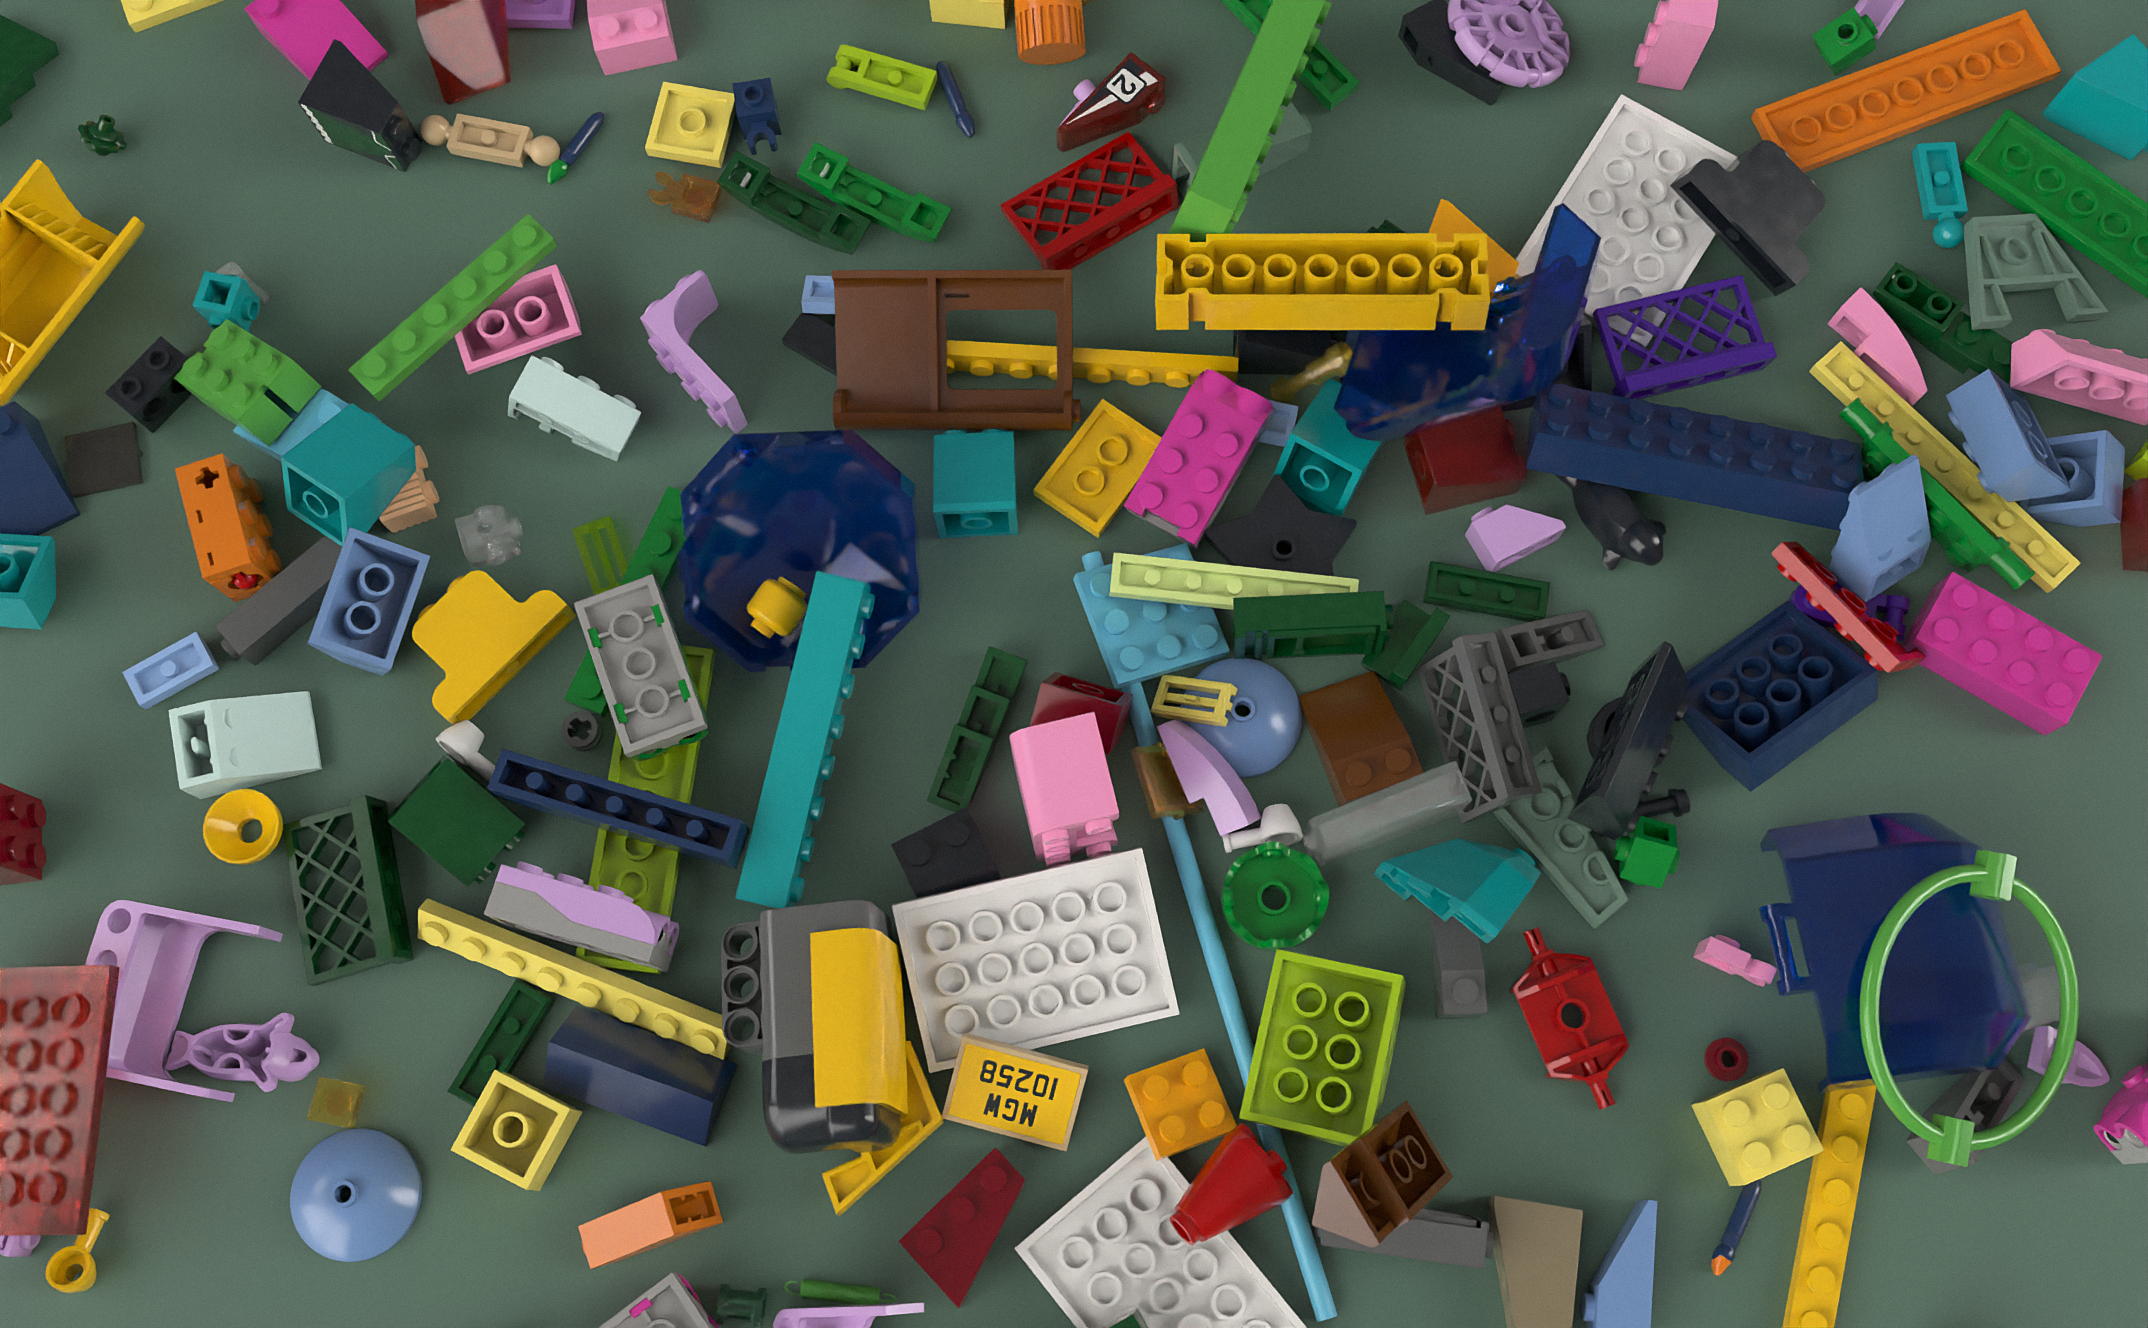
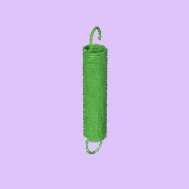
M803 1278L800 1294L792 1293L786 1288L789 1283H797V1281L787 1282L784 1286L788 1293L800 1295L801 1298H808L810 1300L834 1301L836 1303L856 1305L880 1304L881 1301L894 1302L897 1300L896 1296L892 1294H883V1296L894 1297V1300H879L881 1288L867 1287V1285L841 1284L839 1282L815 1281Z

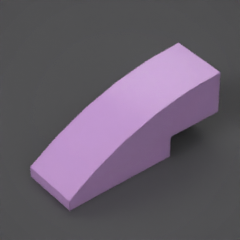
M1179 719L1157 726L1189 804L1202 798L1205 799L1220 836L1243 828L1262 818L1251 794L1235 770L1218 750L1198 732Z

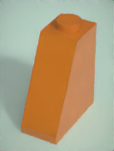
M707 1181L661 1191L579 1225L578 1228L584 1254L587 1256L590 1269L619 1262L724 1222L712 1183Z

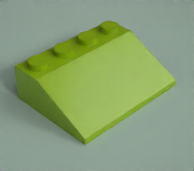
M1276 949L1239 1118L1345 1147L1378 1122L1407 986L1403 975Z

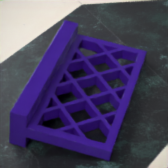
M1742 275L1597 308L1592 313L1616 383L1612 390L1614 396L1637 400L1763 370L1777 357L1773 342L1765 343ZM1734 290L1738 302L1734 311L1715 301L1720 291ZM1691 298L1705 306L1698 320L1679 310L1683 300ZM1655 307L1668 314L1662 328L1642 318L1647 308ZM1639 310L1637 315L1632 313L1633 311ZM1709 310L1729 320L1722 334L1703 323ZM1618 315L1632 323L1625 337L1610 329L1608 317ZM1673 318L1693 328L1686 342L1666 332ZM1734 323L1748 331L1751 343L1741 345L1727 337ZM1637 326L1656 337L1649 351L1629 340ZM1697 332L1717 342L1712 352L1703 353L1691 346ZM1661 340L1680 350L1675 361L1667 362L1654 354ZM1624 349L1644 359L1639 369L1629 372L1624 371L1620 359ZM1685 354L1691 356L1688 358H1684ZM1649 362L1654 365V366L1647 367V365H1648Z

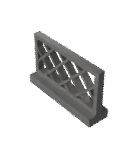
M1495 632L1462 635L1452 641L1453 647L1418 667L1461 823L1472 822L1519 799L1531 798L1542 793ZM1436 670L1444 674L1441 690L1438 688L1434 674ZM1455 683L1461 687L1458 702L1451 698ZM1449 709L1455 713L1452 728L1449 726L1447 719ZM1466 722L1473 727L1469 741L1463 737ZM1460 748L1466 752L1463 767L1460 765L1458 758ZM1477 762L1484 766L1481 781L1474 776ZM1471 788L1478 793L1474 809L1469 796Z

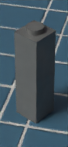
M323 536L219 622L215 627L225 638L220 642L222 647L235 660L238 661L243 657L256 666L317 615L342 546L327 536Z

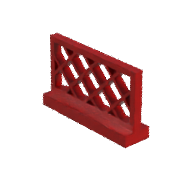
M1128 131L1000 204L1002 213L1039 260L1042 270H1071L1179 207L1177 183L1169 173L1164 175ZM1126 147L1133 154L1131 163L1112 161L1113 155ZM1089 168L1102 170L1099 182L1081 180V173ZM1109 171L1128 173L1126 184L1106 183ZM1135 174L1151 176L1154 182L1144 188L1132 186ZM1056 187L1070 188L1067 200L1048 198L1049 192ZM1077 189L1096 192L1093 204L1074 202ZM1103 193L1123 195L1121 201L1113 206L1100 205ZM1025 205L1038 207L1035 219L1018 217L1014 211ZM1044 209L1064 210L1061 223L1042 220ZM1071 211L1090 214L1089 219L1080 225L1068 224ZM1039 230L1058 232L1054 240L1042 247L1036 240Z

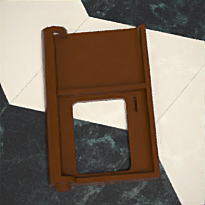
M832 270L837 390L834 392L833 422L835 430L984 431L996 429L1005 431H1073V423L1081 422V399H1073L1072 270ZM950 310H1052L1057 317V385L1052 389L951 388L948 384L947 313Z

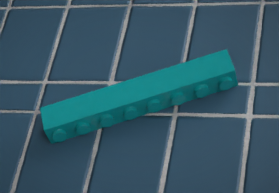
M816 572L736 899L777 909L793 907L794 902L799 903L805 886V879L800 878L804 861H810L815 846V838L810 837L814 820L819 821L821 819L825 805V797L820 796L823 781L830 780L834 769L835 756L830 755L834 739L839 740L844 729L845 716L840 715L843 700L850 699L853 692L855 675L850 674L854 658L859 659L861 657L864 647L865 635L860 634L863 619L870 618L874 607L875 595L870 594L871 587L866 582L824 572Z

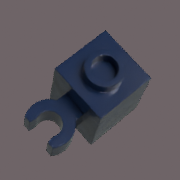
M764 78L732 83L737 118L751 154H757L756 144L760 140L769 141L771 151H777L778 144L775 135H781L782 133L777 100L771 79Z

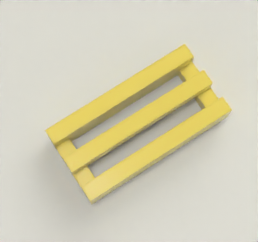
M1165 674L1161 677L1150 712L1162 718L1226 727L1228 719L1225 717L1226 711L1231 712L1233 706L1230 698L1231 696H1236L1238 689L1231 683ZM1169 687L1219 694L1218 699L1169 693L1167 691ZM1164 702L1187 706L1214 709V713L1180 707L1166 706L1163 704Z

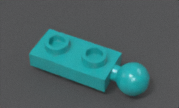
M1956 143L1917 144L1911 152L1923 219H1938V223L1934 226L1932 232L1934 242L1945 249L1954 248L1964 240V224L1957 218H1962L1968 211Z

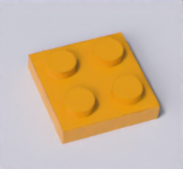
M1204 1048L1128 1075L1124 1079L1156 1161L1225 1136L1237 1126Z

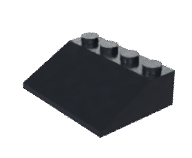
M1664 641L1632 673L1568 819L1614 841L1622 836L1625 831L1631 833L1634 830L1641 815V810L1636 808L1642 794L1647 796L1650 793L1658 775L1652 769L1658 757L1663 759L1666 756L1673 742L1674 736L1668 734L1674 720L1680 722L1690 702V699L1684 697L1690 683L1672 644Z

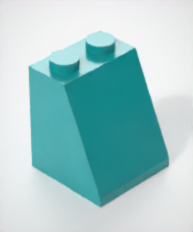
M2132 34L2076 72L2041 114L2046 120L2130 161L2144 151L2148 153V49Z
M1329 377L1291 431L1273 476L1279 475L1308 508L1316 512L1342 517L1384 447L1399 415Z
M351 403L281 456L287 510L340 546H343L348 529L351 527L367 533L415 473V444L403 433H397L383 424L373 413L365 412Z
M990 429L984 430L982 433L967 434L962 430H948L943 435H934L933 513L939 539L1018 535L1016 461L1013 431L1006 432L1005 430Z

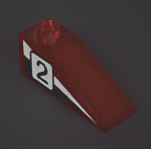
M1130 52L1057 128V148L1061 152L1069 151L1140 124L1149 114H1156L1166 100V78Z

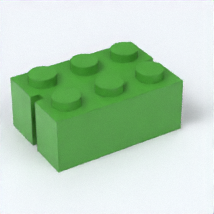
M228 319L211 332L209 339L203 344L207 349L202 354L197 351L194 356L184 363L180 372L174 377L205 405L269 447L293 419L264 395L266 390L269 388L292 410L299 413L322 387L291 358Z

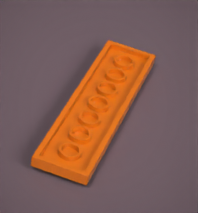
M2024 9L1757 108L1751 115V119L1763 141L1769 140L1776 143L1787 152L1789 158L1800 170L1806 173L2051 81L2062 70L2028 12Z

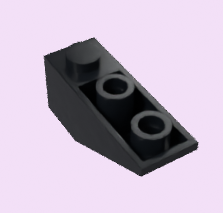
M1432 0L1403 15L1398 37L1417 65L1490 106L1496 102L1502 82L1489 76L1491 71L1480 63L1476 67L1458 47L1454 39L1456 31L1451 30L1449 27L1448 4L1445 0Z

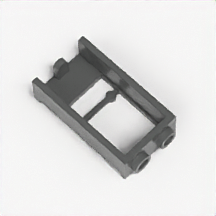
M1423 1208L1409 1222L1395 1228L1379 1245L1373 1248L1315 1226L1313 1233L1314 1238L1321 1239L1320 1245L1479 1269H1484L1485 1258L1491 1259L1494 1249L1493 1231H1488V1222L1472 1215L1466 1216L1464 1214Z

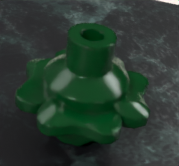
M100 115L98 123L87 121L86 125H78V131L81 133L80 140L86 144L88 150L96 152L98 155L107 156L110 153H118L119 150H124L127 146L123 140L124 134L114 129L115 119L111 116Z

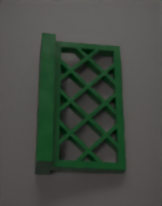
M363 795L350 799L351 804L283 824L308 985L317 986L391 963L402 964L414 960L392 832L388 822L387 804L384 800ZM352 816L354 830L345 842L333 835V832L342 818ZM312 828L320 833L310 852L306 853L300 849L298 832ZM328 840L342 847L331 868L317 860ZM351 854L360 859L361 869L353 882L339 874ZM313 865L327 873L315 893L307 889L305 880ZM335 879L349 887L338 907L324 900ZM357 894L366 898L368 906L360 922L346 914ZM320 905L333 913L322 933L313 928L312 917ZM342 919L356 928L345 948L331 940ZM364 934L373 939L376 957L362 960L353 954ZM327 945L338 952L340 956L331 970L321 973L318 958ZM349 960L353 962L352 964L346 965Z

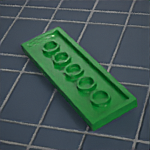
M2007 108L1961 164L1960 170L2024 214L2036 213L2050 232L2148 299V203Z

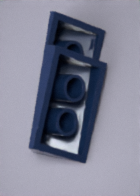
M576 1005L548 1043L543 1087L706 1147L738 1065L710 1054L701 1053L689 1046Z

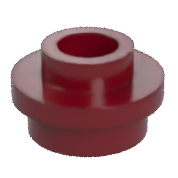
M1720 1038L1707 1046L1704 1053V1064L1707 1071L1714 1078L1729 1082L1737 1080L1745 1074L1749 1058L1747 1051L1738 1041L1731 1038ZM1724 1051L1731 1053L1734 1058V1063L1731 1067H1726L1721 1061V1055Z

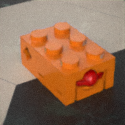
M223 453L175 468L202 578L208 583L210 582L212 586L227 597H230L234 602L250 598L283 570L277 552L271 548L269 537L273 536V529L268 517L262 514L259 502L264 500V495L260 484L255 478L251 479L248 477L240 464L235 465Z

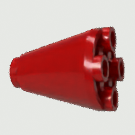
M1240 1123L1222 1138L1176 1204V1212L1169 1217L1170 1222L1179 1236L1191 1246L1197 1241L1204 1242L1287 1201L1293 1194L1291 1186L1282 1176L1287 1171V1166L1274 1150L1269 1149L1265 1152L1257 1144V1139L1252 1131L1245 1124Z

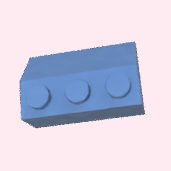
M1987 369L1946 395L1952 408L1948 412V416L1953 425L1960 432L1963 431L1966 441L1962 443L1963 448L1970 459L1978 463L1981 470L1977 474L1978 480L1989 494L1995 492L2006 501L2013 502L2061 495L2072 490L2026 397L2016 389L2010 388V385L1993 371Z
M350 527L307 644L345 664L384 676L392 668L430 556Z

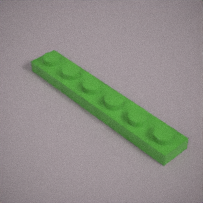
M527 214L348 369L349 372L380 402L558 246L555 239Z

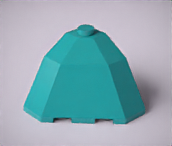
M1456 838L1385 860L1373 875L1405 901L1413 895L1443 921L1446 922L1453 916L1487 944L1498 935L1534 886L1541 872L1534 867L1536 864L1534 859L1520 848L1510 851L1503 847Z

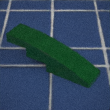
M993 646L988 647L975 684L971 686L959 721L953 727L927 802L953 812H957L965 807L969 809L999 739L1029 660Z

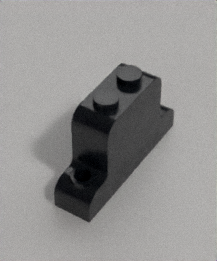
M1769 140L1759 142L1738 156L1726 170L1715 160L1703 159L1681 173L1670 185L1775 296L1796 286L1808 273L1809 261L1805 253L1798 247L1797 238L1823 210L1825 199L1822 192L1815 185V182L1805 175L1789 158L1787 152L1776 143Z

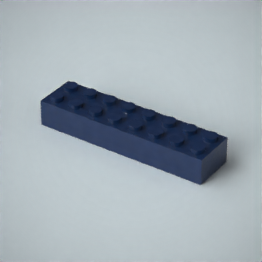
M1541 381L1529 417L1526 469L1841 531L1839 526L1846 516L1850 504L1848 501L1850 493L1858 484L1864 482L1859 443L1850 442L1846 439L1813 435L1805 431L1773 427L1764 423L1732 419L1723 415L1691 411L1683 407L1675 408L1650 403L1642 399L1634 400L1609 395L1605 392L1573 388L1565 384Z

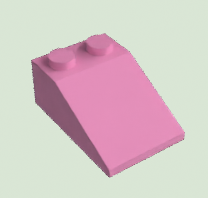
M587 0L588 20L594 51L605 76L678 60L665 0Z

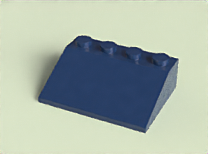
M15 401L1 407L0 533L39 536L80 516L38 419Z
M1786 601L1685 673L1690 685L1684 697L1690 699V702L1682 719L1719 765L1751 792L1878 700V670L1797 609V607Z

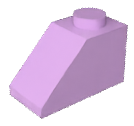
M1506 504L1495 511L1492 507H1487L1476 513L1471 518L1472 522L1465 536L1485 570L1497 572L1554 543L1560 538L1566 526L1562 520Z

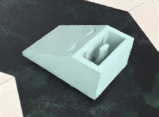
M308 691L208 700L168 710L179 788L199 799L322 769L311 697Z

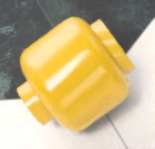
M779 576L777 581L774 579L765 580L747 605L748 613L754 618L750 625L769 639H771L774 633L784 637L789 636L807 612L808 605L803 600L806 593L781 576Z

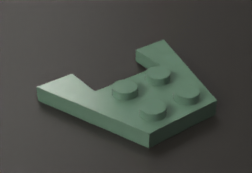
M2036 213L1973 217L1964 225L1972 330L2004 328L2013 321L2002 292L2054 289L2067 322L2099 320L2108 313L2103 303Z

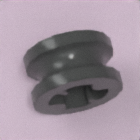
M574 712L566 717L562 724L561 733L563 739L573 749L578 751H588L595 748L602 738L600 723L587 712ZM579 723H583L586 727L592 726L591 730H587L589 736L584 740H581L578 736H572V733H577L575 726Z

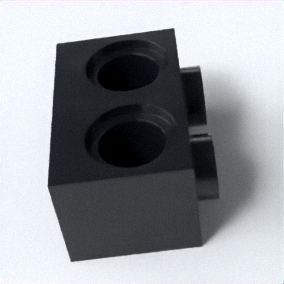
M160 336L105 394L151 433H154L192 394L174 379L189 358Z

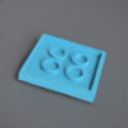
M1187 543L1142 555L1194 561ZM1112 564L1076 573L1073 578L1115 689L1226 657L1230 651L1212 607L1109 596Z

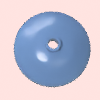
M1231 658L1218 661L1206 667L1195 676V679L1231 683L1238 690L1236 696H1231L1230 698L1233 706L1231 712L1226 711L1225 717L1228 719L1226 727L1182 721L1183 723L1198 732L1218 750L1235 770L1239 778L1263 775L1283 763L1293 751L1302 725V711L1298 696L1285 676L1272 666L1249 658ZM1186 690L1184 693L1186 695L1218 699L1219 694ZM1181 705V706H1180V708L1200 710V711H1207V712H1213V713H1214V709L1194 707V706H1187V705ZM1238 705H1245L1249 708L1250 714L1245 717L1238 716L1235 708Z
M357 1128L333 1134L318 1143L306 1155L295 1174L290 1194V1208L294 1225L305 1243L326 1258L343 1262H356L380 1256L399 1243L412 1227L421 1204V1174L411 1152L399 1140L387 1133ZM345 1186H348L352 1192L347 1202H343L340 1198V1192Z

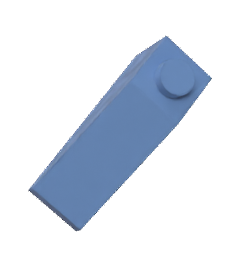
M1639 1200L1636 1202L1591 1279L1588 1293H1583L1580 1314L1581 1319L1586 1321V1328H1651L1657 1201Z

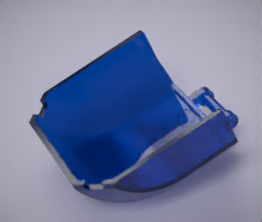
M1562 203L1554 207L1534 272L1517 279L1508 277L1497 283L1492 300L1490 301L1484 330H1451V322H1436L1435 330H1361L1334 405L1337 414L1347 422L1345 426L1349 432L1355 437L1372 441L1398 440L1526 399L1545 389L1562 371L1575 344L1596 275L1601 237Z
M1918 813L1870 814L1768 829L1760 842L1762 852L1776 850L1780 856L1792 903L1765 905L1759 908L1762 922L1767 923L1780 977V980L1776 981L1779 995L1788 996L1814 993L1825 1039L1827 1076L1817 1084L1819 1093L1876 1086L1864 1054L1859 1018L1862 978L1874 938L1887 914L1911 887L1937 871L1966 864L1974 865L1977 850L1984 849L1932 817ZM1971 882L1947 887L1924 901L1905 922L1889 953L1880 990L1879 1024L1883 1051L1895 1083L1997 1069L2032 1019L1999 901L1969 895ZM1796 919L1809 973L1807 977L1798 976L1785 920Z

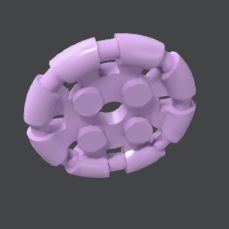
M1450 0L1448 3V23L1450 29L1456 31L1455 42L1476 67L1480 63L1491 71L1489 76L1515 87L1521 88L1528 84L1531 88H1537L1554 82L1562 75L1563 69L1567 67L1570 59L1569 37L1567 32L1562 31L1563 22L1546 0Z

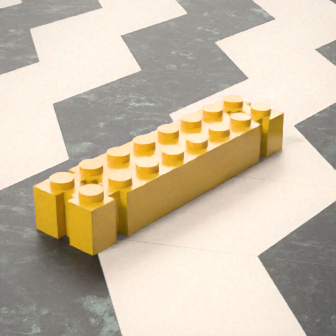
M1437 233L1206 234V242H1190V234H1157L1156 330H1189V321H1205V330H1435L1436 322H1451V330H1484L1490 305L1489 274H1485L1488 263L1487 233H1453L1452 242H1437Z

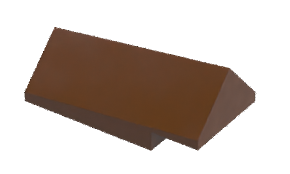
M1407 1100L1400 1103L1323 1165L1312 1219L1313 1226L1373 1248L1379 1245L1395 1228L1409 1222L1453 1178Z

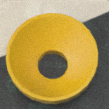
M251 789L233 790L221 796L209 808L203 824V837L210 852L220 860L238 865L253 864L267 857L276 848L283 831V818L277 805L265 794ZM251 820H259L263 829L259 839L251 843L244 842L241 836L243 826Z

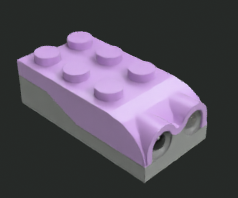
M518 861L516 868L501 864L484 915L508 927L663 972L668 971L679 935V923L670 921L669 916L640 908L633 904V898L624 895L623 891L612 887L599 885L596 892L593 891L594 887L584 884L583 880L570 875L558 873L555 880V876L543 872L542 868Z

